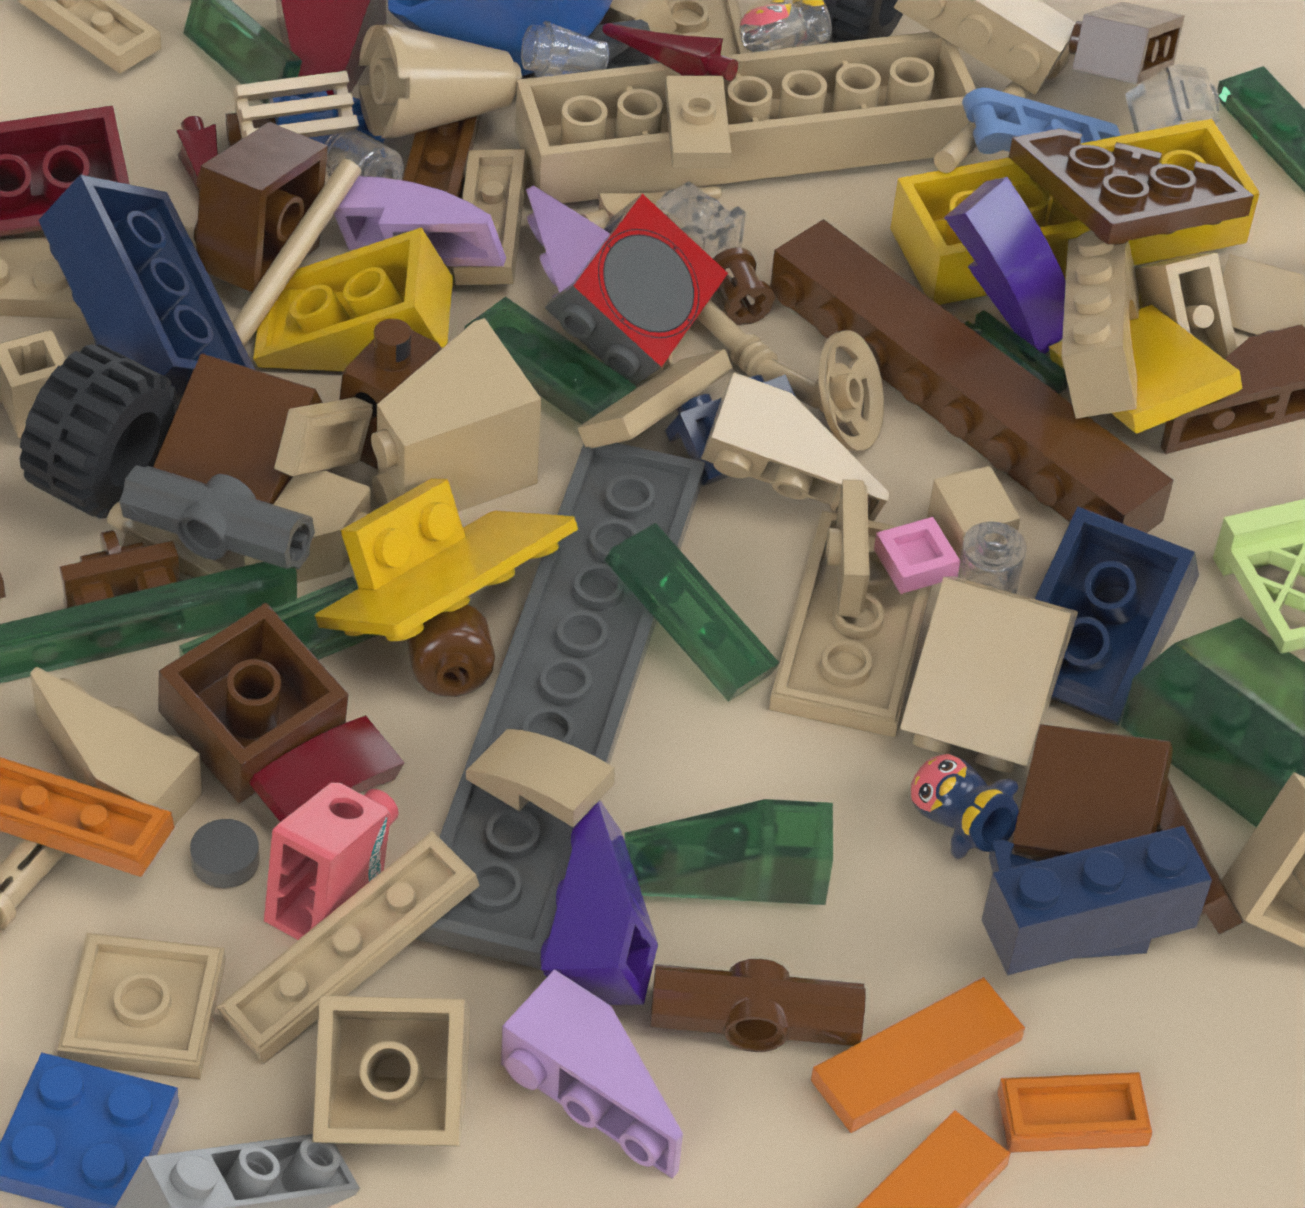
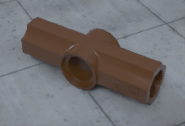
M767 959L739 961L729 971L655 964L650 1027L725 1034L726 1040L731 1045L750 1052L775 1050L782 1046L786 1040L854 1046L861 1042L863 1035L866 988H864V983L790 977L788 970L783 965Z

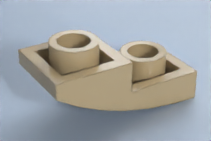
M507 729L466 770V779L518 811L530 801L574 827L615 784V767L557 739L524 730Z

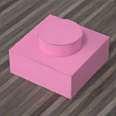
M934 517L876 533L874 551L900 594L941 583L943 577H958L961 561Z

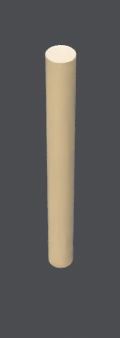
M345 158L340 161L233 321V325L244 347L361 174L360 167L353 161Z

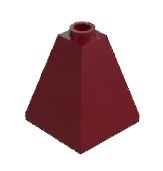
M276 0L278 26L291 77L347 71L349 78L347 89L348 93H352L366 66H359L361 46L366 32L373 25L387 24L386 0ZM333 90L326 91L327 96L334 95Z

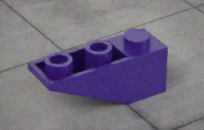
M599 800L572 829V851L565 878L559 882L557 887V910L550 937L546 938L542 945L541 970L548 977L555 969L609 1005H644L658 942L622 831L601 800Z

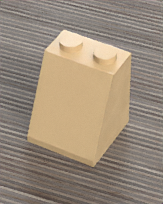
M485 318L470 324L377 404V432L372 433L371 442L378 461V474L372 477V487L380 507L431 478L448 479L458 512L538 483L541 398Z
M956 576L943 577L900 729L915 733L912 744L930 751L950 754L952 744L976 751L975 763L994 770L1013 773L1015 763L1028 766L1031 763L1039 726L1044 723L1078 612Z

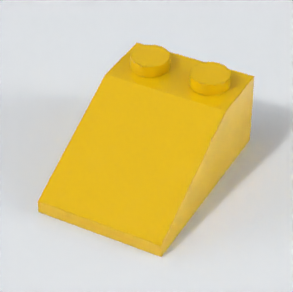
M422 227L298 268L257 328L253 360L261 368L344 371L355 357L374 339L375 326L385 319L402 320L410 326L412 331L437 342L444 348L448 344L453 276Z

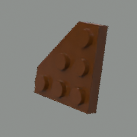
M1060 128L1012 137L1008 158L1107 245L1124 244L1129 240L1158 234L1168 235L1177 230L1201 225H1217L1222 221L1249 216L1254 195L1218 166L1196 161L1194 170L1190 171L1177 165L1161 164L1162 153L1118 142H1116L1113 152L1094 145L1080 144L1081 133Z

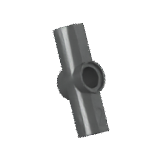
M136 465L125 478L123 494L119 501L123 517L177 534L188 549L205 559H220L229 550L286 569L290 567L299 569L310 555V545L315 534L312 516L257 500L252 491L240 480L224 474L212 476L207 484L150 466L141 467Z

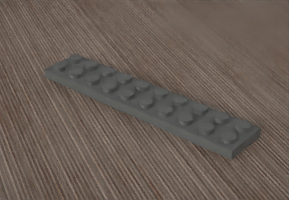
M613 443L595 448L585 447L583 444L558 515L574 516L578 530L558 542L559 548L555 552L541 558L439 837L476 874L480 886L416 938L417 940L537 969L542 968L541 949L545 939L550 937L557 910V887L559 882L565 878L572 851L571 833L573 827L530 801L520 811L516 810L466 779V770L507 729L524 730L557 739L610 764L703 482L705 462L621 443Z

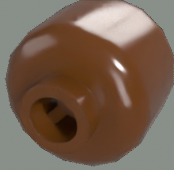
M467 604L455 611L437 614L423 623L424 629L422 632L407 639L411 667L416 681L426 691L438 696L459 697L472 693L483 686L493 673L495 652L486 618L471 605Z

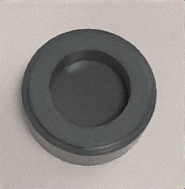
M234 819L211 821L199 828L191 840L190 852L193 871L202 882L210 886L230 888L241 885L248 881L258 869L260 855L257 835L251 827L241 821Z

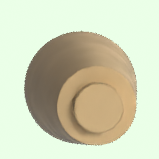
M393 24L371 26L366 32L360 51L359 66H369V84L359 85L361 109L369 131L374 136H382L381 138L395 139L507 108L511 105L514 96H516L517 80L522 79L520 66L517 62H513L511 55L507 51Z

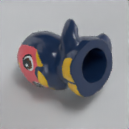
M950 754L934 756L927 760L917 771L911 782V799L915 808L926 818L938 824L954 828L951 838V854L956 859L965 857L972 848L990 852L992 840L1009 841L1015 831L1019 814L1018 806L1013 800V795L1019 788L1016 781L1007 778L998 780L988 786L975 769L965 760Z

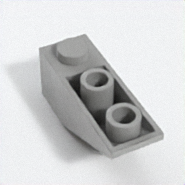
M313 1134L146 1156L140 1163L115 1208H328L356 1195L360 1187L336 1145L331 1143L312 1142Z

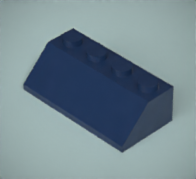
M80 175L38 220L50 244V251L58 261L72 290L73 300L81 309L93 334L95 346L99 344L106 346L167 377L171 381V386L175 387L177 394L175 404H177V409L201 353L255 370L167 192Z

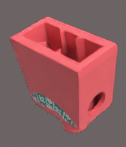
M330 783L281 821L272 830L264 922L299 940L384 871L389 827L398 818L399 813L394 800L387 793L379 789H370L362 795L341 783Z

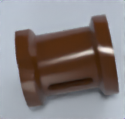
M734 247L717 254L713 259L725 271L727 268H730L734 275L733 278L727 275L716 290L721 292L726 301L724 305L726 315L736 325L752 324L763 319L771 311L775 295L770 285L760 281L756 274L757 263L752 253L745 248ZM747 295L755 300L753 305L750 304L746 297Z

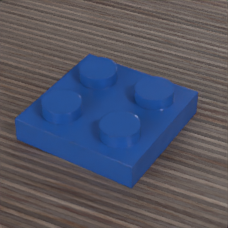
M41 1052L0 1142V1191L64 1208H115L143 1158L158 1155L179 1104L178 1087Z

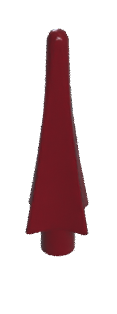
M606 23L602 27V32L606 36L642 52L681 76H723V80L732 81L737 74L738 61L721 55L723 38L661 33L613 23Z
M189 116L182 121V130L178 129L176 131L182 143L178 157L197 189L196 183L201 165L218 155L216 124L205 128L201 117Z

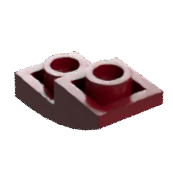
M365 715L330 729L292 749L255 773L249 784L278 821L281 822L330 783H341L360 793L395 780L405 762Z

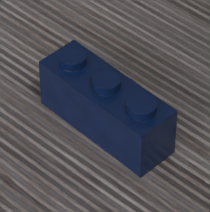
M1184 826L993 872L981 921L1008 976L1196 928L1212 879Z

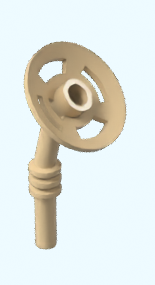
M711 300L708 301L696 319L731 351V360L736 365H739L749 377L762 375L766 382L786 374L796 398L815 409L819 408L824 413L833 435L846 449L850 451H863L874 445L883 424L884 392L876 359L870 347L860 335L849 330L832 334L822 350L819 363V379L814 381L778 362V355L772 349H769L756 334H746ZM836 348L844 350L851 357L852 360L847 366L841 362L835 363ZM863 400H864L863 416L861 417L860 415H861L862 404H863ZM837 423H846L853 436H848L842 432Z

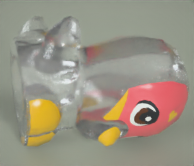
M772 0L768 5L749 10L741 19L739 31L744 48L751 53L827 44L831 38L832 25L824 0H793L792 3L785 0Z

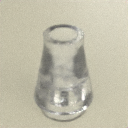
M544 21L541 26L532 24L527 28L522 41L521 61L524 69L534 71L537 77L605 70L609 61V46L606 41L594 40L552 22Z

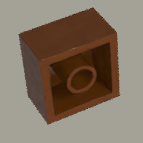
M268 122L201 165L196 183L199 192L198 221L194 229V241L196 243V251L209 275L253 293L324 187L328 145ZM320 235L307 255L319 247Z
M264 603L159 670L158 712L179 736L200 754V760L239 804L256 793L249 784L255 773L310 739L346 723L349 694L267 603Z

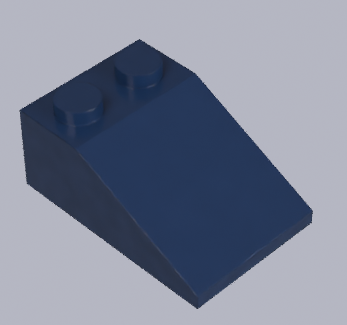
M1077 506L1035 597L1036 600L1078 612L1051 699L1117 726L1119 725L1174 632L1196 584L1199 571L1195 551Z

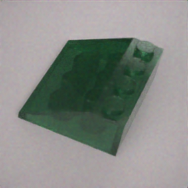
M1242 617L1172 644L1134 676L1121 727L1134 737L1171 741L1173 749L1171 764L1257 827L1292 773L1294 772L1305 777V662L1291 652L1281 654L1270 637Z

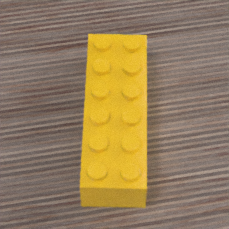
M1212 118L1080 143L1082 145L1098 146L1111 152L1114 151L1116 142L1162 153L1161 164L1177 165L1190 171L1194 170L1196 161L1218 166L1254 195L1249 216L1222 221L1217 225H1201L1177 230L1168 235L1158 234L1129 240L1134 266L1247 243L1260 192ZM1008 157L959 166L949 173L938 170L898 178L890 230L924 293L938 305L987 295L968 268L975 260L944 218L986 181L1008 177L1045 236L1065 280L1068 239L1078 238L1083 233L1091 230L1071 212L1064 209L1062 204L1043 187L1031 180L1029 175Z

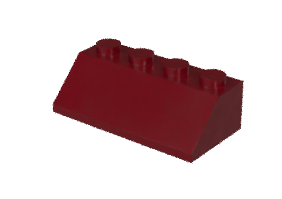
M113 105L0 122V236L42 230L38 220L80 175L130 184Z

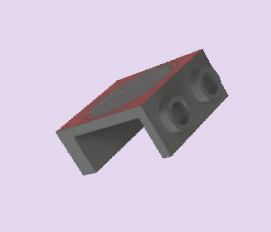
M643 193L611 218L604 228L605 231L610 233L575 281L552 298L545 306V309L560 322L567 333L578 338L604 362L606 368L612 374L622 378L631 388L663 366L728 275V272Z

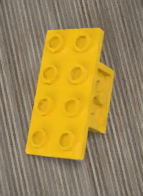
M431 478L340 530L359 589L317 612L314 615L319 628L344 631L347 636L374 634L386 636L388 641H401L414 637L423 631V623L441 612H451L464 607L470 602L469 595L484 586L499 584L512 578L515 575L514 568L525 561L544 557L555 552L559 548L558 542L578 530L575 517L495 510L462 527L448 479Z

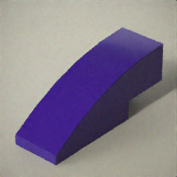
M1008 177L986 181L944 218L975 260L968 266L971 273L1034 360L1040 359L1049 351L1048 346L1058 343L1063 338L1066 280L1045 236Z

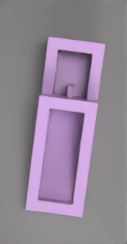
M359 176L334 213L349 250H355L422 227L446 266H504L506 260L490 214L466 200L432 187L409 181Z

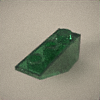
M763 799L625 832L624 841L643 896L826 905L833 864V803Z

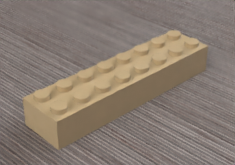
M932 31L725 55L738 61V71L732 81L723 80L731 144L730 168H672L665 84L666 76L681 75L667 66L657 63L517 80L515 132L520 148L526 151L527 170L532 186L534 185L562 204L598 199V193H653L934 158L970 122L965 114L962 100L966 94L976 89L958 48Z

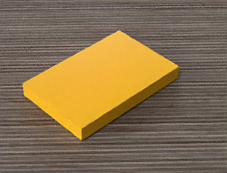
M1151 304L1139 309L1137 319L1129 320L1137 374V409L1114 412L1112 414L1138 434L1239 392V390L1243 389L1240 371ZM1062 341L1048 347L1052 365L1066 375L1061 356Z

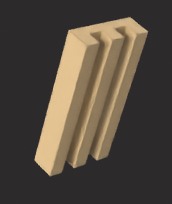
M347 71L236 85L232 93L242 138L259 129L253 127L252 120L338 109L339 117L279 126L308 138L355 131L359 124L357 115H353L352 112L354 101L352 93H348L347 84L349 83ZM328 90L334 91V95L255 106H249L248 101Z

